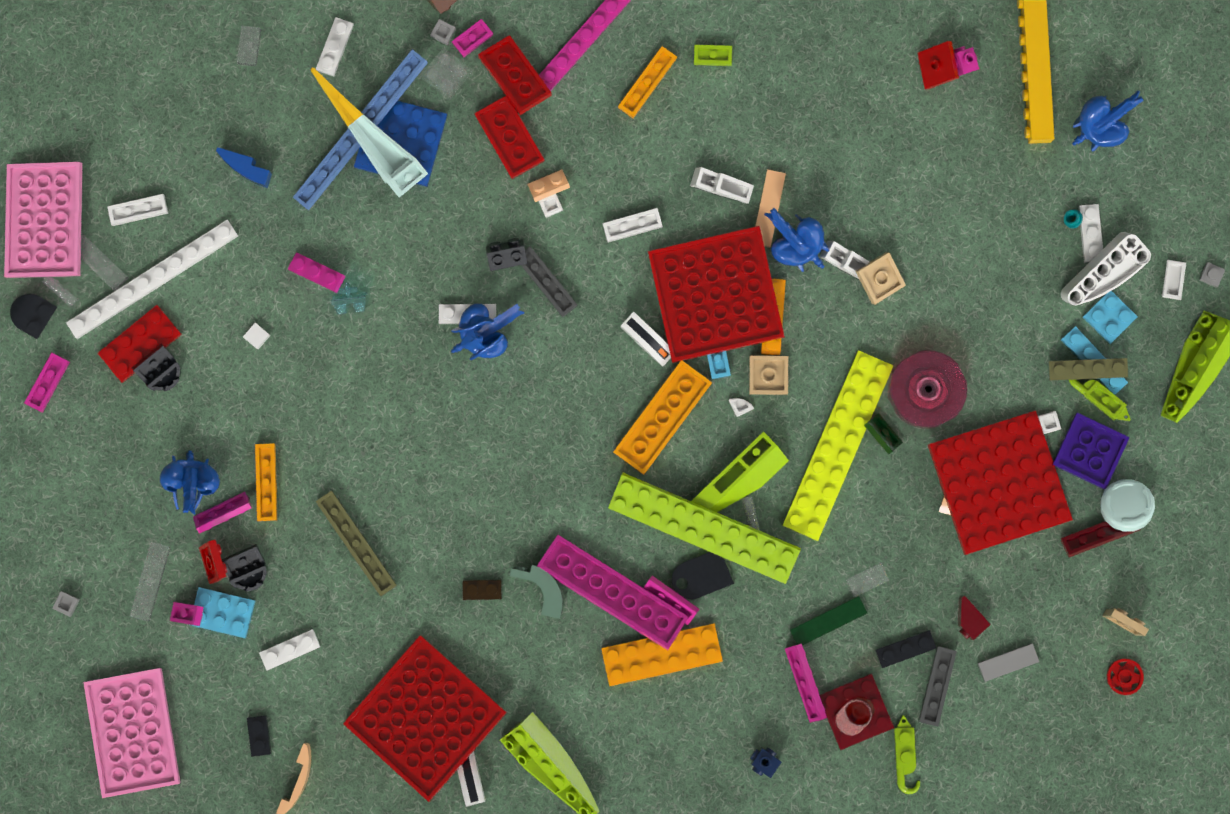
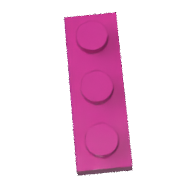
M297 252L288 267L289 271L335 293L338 292L346 277Z
M51 352L24 404L43 413L70 362Z
M243 492L193 516L195 527L200 534L251 509V504L246 492Z
M651 576L644 586L645 590L687 615L688 619L685 622L687 625H689L699 611L698 607L654 576Z

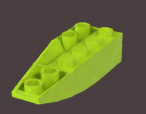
M1203 311L1184 343L1161 412L1162 417L1178 423L1213 383L1230 357V320Z
M763 432L691 502L719 512L761 488L789 460L769 436Z
M533 712L522 719L500 739L505 748L509 750L526 771L578 814L599 813L597 804L574 762L558 740Z

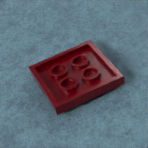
M872 674L819 695L840 750L894 729ZM851 713H853V716L855 718H858V721L855 720L856 722H851V718H849V715L851 716Z

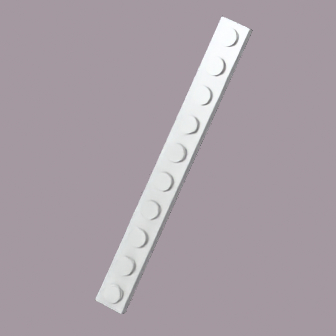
M228 220L222 222L66 322L75 338L79 339L237 238L236 231Z

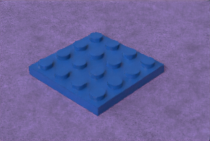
M397 101L377 127L418 160L428 174L416 184L428 187L447 114ZM360 146L354 168L379 174Z

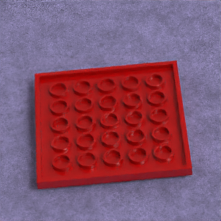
M760 226L648 251L672 363L785 338Z
M1036 411L928 444L964 555L1073 520L1055 466L1052 465L1053 460Z
M420 635L343 724L423 798L430 802L507 712Z

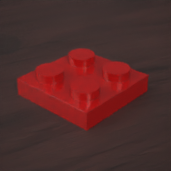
M216 539L208 541L199 547L209 584H212L226 577L227 567L221 560L222 550L220 545L216 543Z

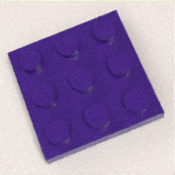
M1076 413L1052 465L1105 490L1130 437L1082 414Z

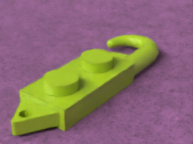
M1076 379L1069 380V383L1112 420H1131L1126 408L1127 404L1098 381L1089 380L1082 385Z
M902 715L897 727L894 728L897 784L901 792L913 794L920 788V781H917L914 788H907L905 785V775L913 773L916 769L914 727H911L906 717Z

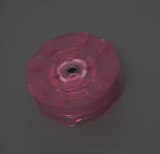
M920 351L902 360L893 370L888 384V399L896 415L906 424L920 429L936 428L955 418L962 410L967 397V381L960 367L951 357L937 351ZM925 387L929 389V393L925 391Z

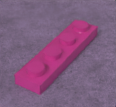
M802 643L785 648L809 722L827 718Z

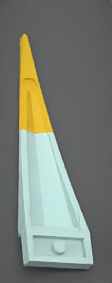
M311 68V72L383 181L388 183L398 197H401L428 174L415 157L363 115L315 68Z

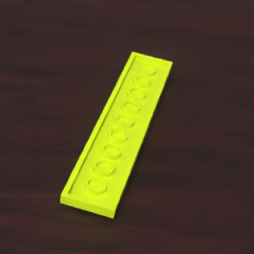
M858 350L782 526L816 541L819 540L867 429L864 425L873 415L893 365Z

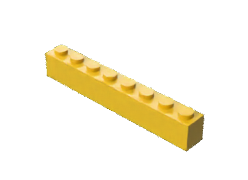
M1017 0V8L1021 9V16L1018 17V26L1022 27L1019 44L1023 46L1020 62L1024 64L1021 80L1022 83H1025L1022 98L1023 101H1026L1023 117L1024 120H1027L1024 135L1025 138H1028V144L1051 143L1054 140L1047 2L1046 0Z

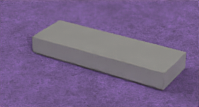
M1031 643L977 664L983 680L986 682L1038 663L1039 659Z

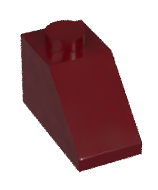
M963 595L959 598L958 626L961 628L959 632L966 640L968 638L975 640L991 624Z

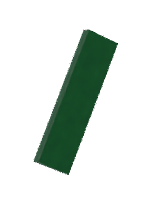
M857 596L790 629V632L796 644L802 643L803 646L868 613L860 597Z

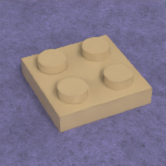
M885 252L855 271L871 303L874 305L906 286L889 252Z
M750 356L749 395H788V356Z
M1120 608L1106 609L1103 617L1136 636H1146L1149 630L1144 627V622L1137 618L1127 617L1128 613Z

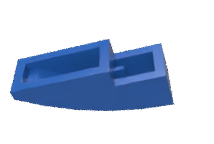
M217 147V153L235 172L259 186L268 188L272 176L269 170L256 167V160L252 157Z

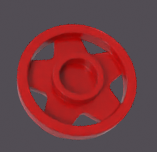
M1131 659L1116 660L1107 670L1108 685L1118 694H1134L1143 684V670L1138 663ZM1126 662L1124 666H1121L1118 663ZM1135 667L1138 669L1139 674L1134 672ZM1138 683L1136 688L1132 690V684ZM1121 686L1123 692L1117 690L1115 687Z

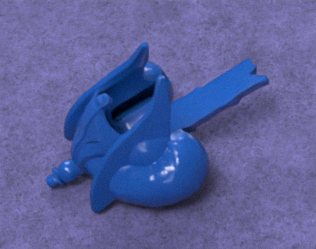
M1137 90L1130 98L1125 99L1116 107H1112L1111 111V105L1106 96L1090 98L1082 107L1080 116L1073 124L1074 128L1080 126L1081 134L1074 139L1075 141L1072 144L1079 145V143L1088 139L1092 142V152L1099 146L1115 147L1122 144L1129 135V128L1119 119L1144 101L1142 96L1138 97L1140 91Z
M775 208L770 210L771 213H764L782 233V238L777 239L771 247L774 259L784 265L798 266L802 272H804L803 264L809 261H813L815 265L822 269L825 267L823 265L824 262L818 257V253L821 249L827 252L830 250L824 242V230L816 219L811 217L802 219L796 214L795 216L800 220L796 231Z
M481 303L470 305L463 312L459 327L451 330L453 333L459 332L462 340L453 347L454 349L451 352L458 353V351L464 348L468 349L473 353L470 360L478 356L494 358L502 355L508 347V341L502 333L496 331L512 322L516 317L524 314V311H520V307L516 304L503 314H499L491 319L485 305Z
M191 450L186 454V460L176 461L175 456L172 455V462L163 468L159 479L164 490L173 492L176 509H179L177 489L183 487V513L190 511L195 515V509L198 507L202 496L214 494L219 488L220 479L217 471L208 465L209 459H206L205 463L194 461V453Z

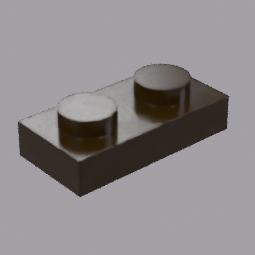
M501 580L463 581V600L502 599Z

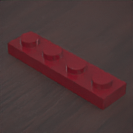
M1105 521L1061 538V543L1068 557H1072L1141 529L1121 531L1113 528Z

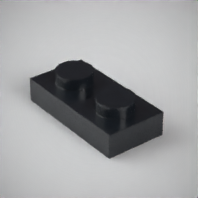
M267 715L247 718L251 757L272 754Z

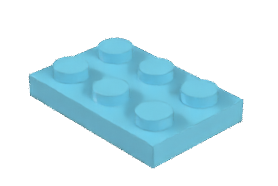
M198 587L194 605L204 608L200 626L196 627L246 638L255 600Z

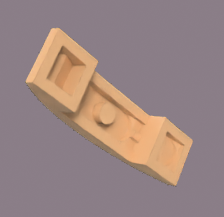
M308 743L303 744L296 761L302 764L303 767L290 799L283 798L276 814H286L296 804L304 791L311 768V749Z

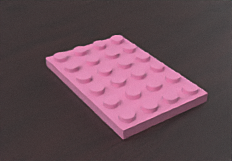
M81 162L7 164L4 277L80 276Z
M162 668L83 682L102 798L180 784Z

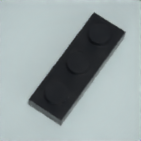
M928 630L876 649L875 652L881 668H885L937 648L932 634Z

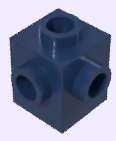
M762 747L760 750L756 749L750 757L752 760L750 764L754 766L752 770L760 776L764 773L769 778L773 776L782 762L775 757L777 753L768 747L766 750ZM763 759H767L765 765L761 763Z

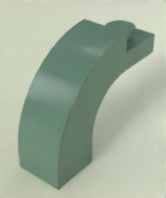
M534 565L531 566L530 572H527L528 568L516 566V569L511 568V577L533 581L541 588L544 596L541 615L560 619L563 598L556 580L549 573Z

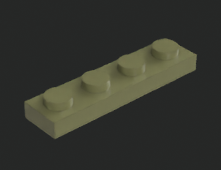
M1127 358L1048 361L1049 380L1128 377Z

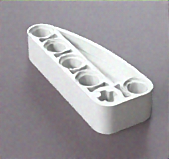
M1127 232L1119 233L1062 289V300L1072 305H1080L1112 291L1135 275L1150 261V251L1136 235ZM1115 251L1116 255L1111 259V255ZM1141 251V256L1137 259V254ZM1099 265H1102V270L1098 273L1097 269ZM1088 278V284L1084 286V281ZM1074 291L1075 295L1070 300V294Z

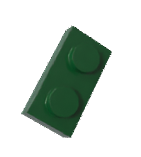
M879 413L864 425L888 455L903 443Z

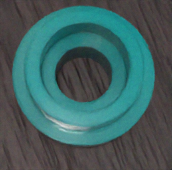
M1075 209L1067 211L1064 215V223L1069 228H1077L1083 221V215ZM1076 217V220L1071 222L1072 218Z

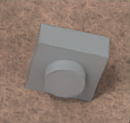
M439 19L430 36L448 45L456 31V27Z
M1207 262L1199 281L1217 288L1225 269Z
M61 591L52 609L72 617L80 599Z

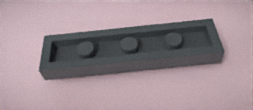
M530 246L525 250L527 264L521 266L564 318L578 305Z
M937 646L918 722L939 726L957 651Z

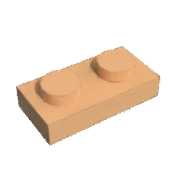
M563 170L527 184L535 202L570 188Z

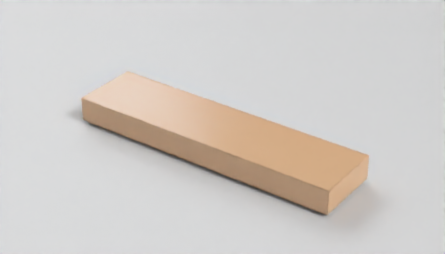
M768 169L756 226H760L764 247L770 248L775 226L764 213H771L770 210L773 208L778 212L786 173Z

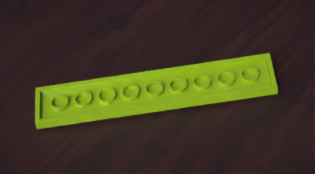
M622 473L608 507L613 511L784 584L787 583L801 551V548L626 473Z

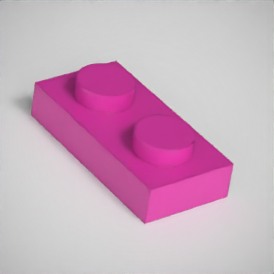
M480 19L455 38L452 44L464 58L492 37L493 32Z
M173 602L170 621L200 626L204 607Z

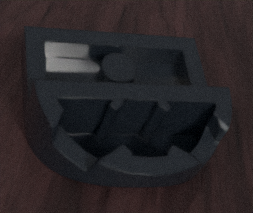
M24 294L13 301L10 307V317L18 329L38 339L57 306L38 295Z
M162 343L132 367L133 371L146 386L153 391H168L176 386L180 379V366Z
M257 544L221 559L226 564L229 582L234 588L237 587L248 592L258 589L263 584L267 575V568Z

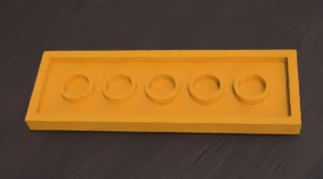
M681 360L613 453L644 475L712 382Z
M715 623L680 631L668 650L649 638L601 648L609 686L723 662Z

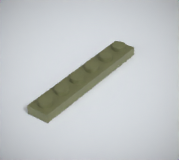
M331 490L315 501L378 594L382 597L395 588L397 584L333 491Z

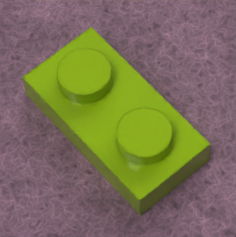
M694 45V65L732 66V46Z

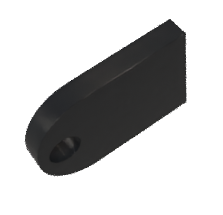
M711 552L681 563L672 575V585L675 592L683 598L690 600L700 598L734 584L724 558ZM680 578L686 579L688 582L687 588L679 589L676 585L677 580Z

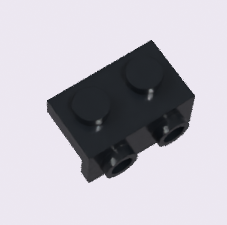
M512 238L505 243L493 242L486 246V254L491 271L527 264L523 239Z

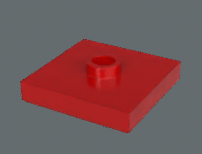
M946 41L917 53L925 89H931L959 78L952 41Z

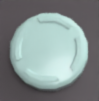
M1121 479L1111 483L1104 490L1100 501L1101 514L1105 521L1115 529L1136 531L1144 528L1151 521L1155 510V500L1150 489L1141 482L1132 479Z

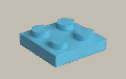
M1112 291L1106 293L1083 316L1109 344L1138 317Z

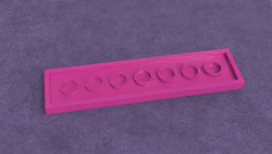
M559 535L556 536L537 567L549 573L555 580L666 650L670 648L688 619L687 615Z

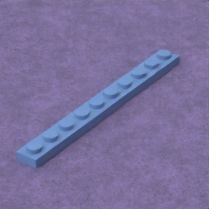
M412 49L361 113L377 126L428 62ZM349 128L293 196L306 209L310 210L360 148V144Z

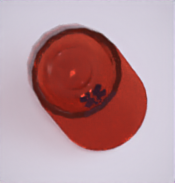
M863 696L852 698L836 715L838 728L847 735L859 734L875 715L873 703Z

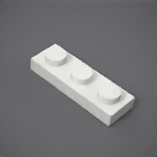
M335 17L317 64V71L335 76L352 32L353 23Z
M164 194L107 207L112 226L168 214Z
M1099 204L1081 205L1078 207L1083 215L1080 228L1084 263L1090 262L1103 250Z
M658 208L602 223L608 243L663 227Z
M439 304V324H459L463 312L472 304ZM483 304L489 311V318H495L496 304Z
M312 629L259 654L266 671L321 646Z

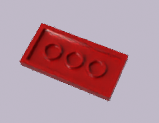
M510 35L478 54V58L520 115L552 96V92Z
M507 96L474 113L511 179L518 177L545 161Z
M156 305L99 351L98 355L120 382L123 383L135 373L132 369L134 365L161 343L166 348L182 334L162 309Z

